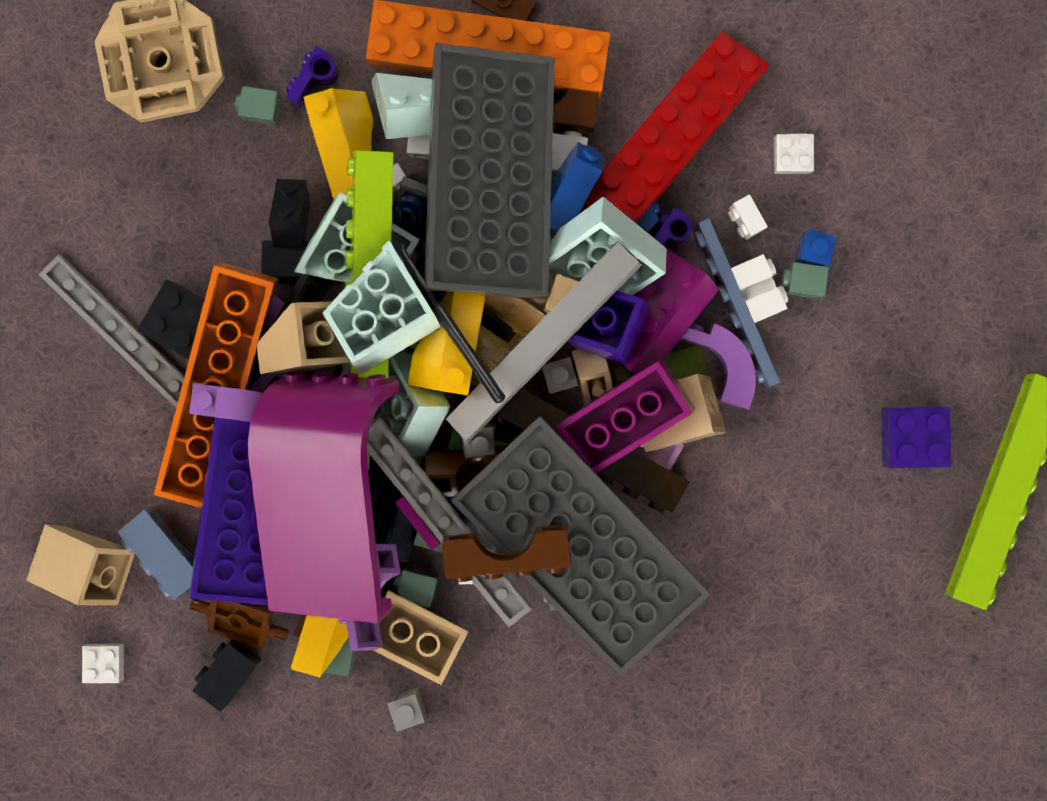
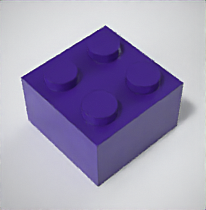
M616 291L568 342L574 348L628 366L650 313V308L644 299Z
M950 407L882 408L883 467H951Z

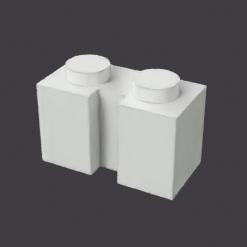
M763 254L731 268L754 323L788 309L785 304L788 302V297L782 286L776 287L773 276L777 275L771 259L766 260Z

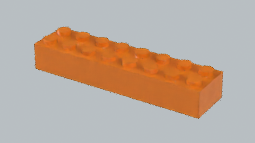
M374 0L365 59L369 67L432 75L433 47L435 43L555 58L554 93L566 94L568 89L597 92L599 93L598 99H601L610 33Z
M221 261L214 265L156 483L155 496L199 508L202 507L214 417L189 414L193 383L242 390L249 389L258 357L257 343L264 335L279 278Z

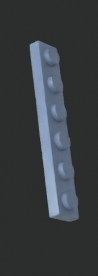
M709 218L703 220L695 226L697 231L693 232L694 238L699 248L704 247L709 258L705 259L710 274L712 276L717 275L720 285L717 286L719 288V296L723 303L727 301L732 310L728 314L734 329H740L744 339L741 342L745 345L755 363L756 381L758 384L763 383L764 387L780 383L712 223Z

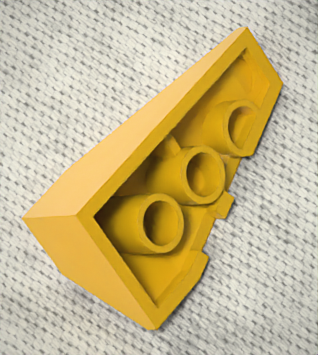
M331 88L304 96L303 98L333 199H335L339 192L347 196V188H352L353 176L347 175L348 157H353V151H372L371 139L374 119L366 92Z
M447 291L441 304L476 352L486 294ZM439 322L441 327L421 338L412 355L407 385L468 396L473 370Z
M307 615L291 669L320 678L349 638L347 624L339 625V619Z

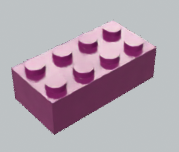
M667 249L666 273L633 295L645 300L650 308V313L629 365L618 364L634 375L659 358L663 357L665 359L719 290L709 276Z
M663 357L563 419L556 425V428L573 450L597 473L691 415L695 410V406Z

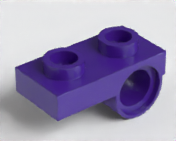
M317 46L313 52L309 51L301 64L303 69L298 77L291 79L286 89L288 93L286 98L300 109L305 102L303 97L310 94L316 82L320 85L328 86L333 84L339 75L338 67L332 57ZM320 65H331L328 74L324 76L317 75V69Z
M676 207L671 214L665 211L656 224L660 230L654 239L662 245L666 241L672 244H681L691 235L692 223L685 216V213ZM675 222L681 223L685 227V235L682 237L674 236L670 231V225Z

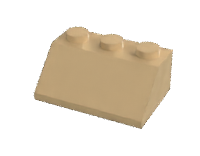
M388 590L385 598H391L392 610L379 622L383 647L373 651L442 685L469 631Z

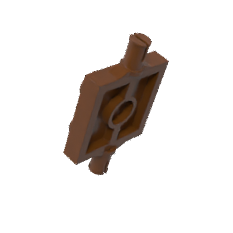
M192 599L190 604V610L206 614L209 622L208 632L261 650L264 649L268 636L286 641L289 634V629L273 625L271 619L272 611H269L268 605L214 600L208 603L199 599Z

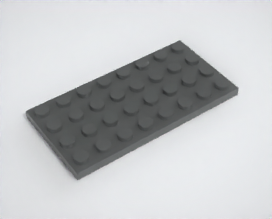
M435 43L432 67L425 289L546 299L548 297L555 58Z
M541 415L451 499V502L502 554L515 553L526 547L532 540L536 527L567 524L571 567H565V571L560 573H547V569L534 570L533 575L524 577L620 676L628 671L711 595L710 591Z

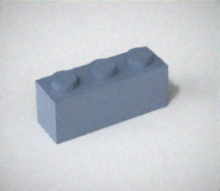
M153 508L144 509L117 532L122 538L120 542L123 547L130 553L134 552L141 560L139 562L141 568L148 575H153L159 582L158 587L166 597L176 600L190 590L194 557Z

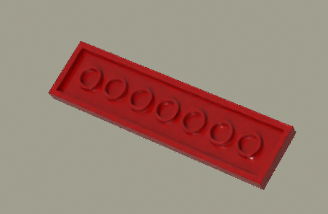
M721 31L602 170L579 214L604 197L637 224L768 70L769 63Z

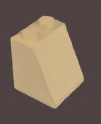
M333 301L291 303L257 343L260 374L283 373L296 370L310 371L351 363L323 315V312Z
M695 374L678 379V382L695 406V410L685 419L641 445V447H644L645 452L656 451L726 433L711 376Z
M45 524L26 581L76 605H118L135 553H130L122 545L66 526Z

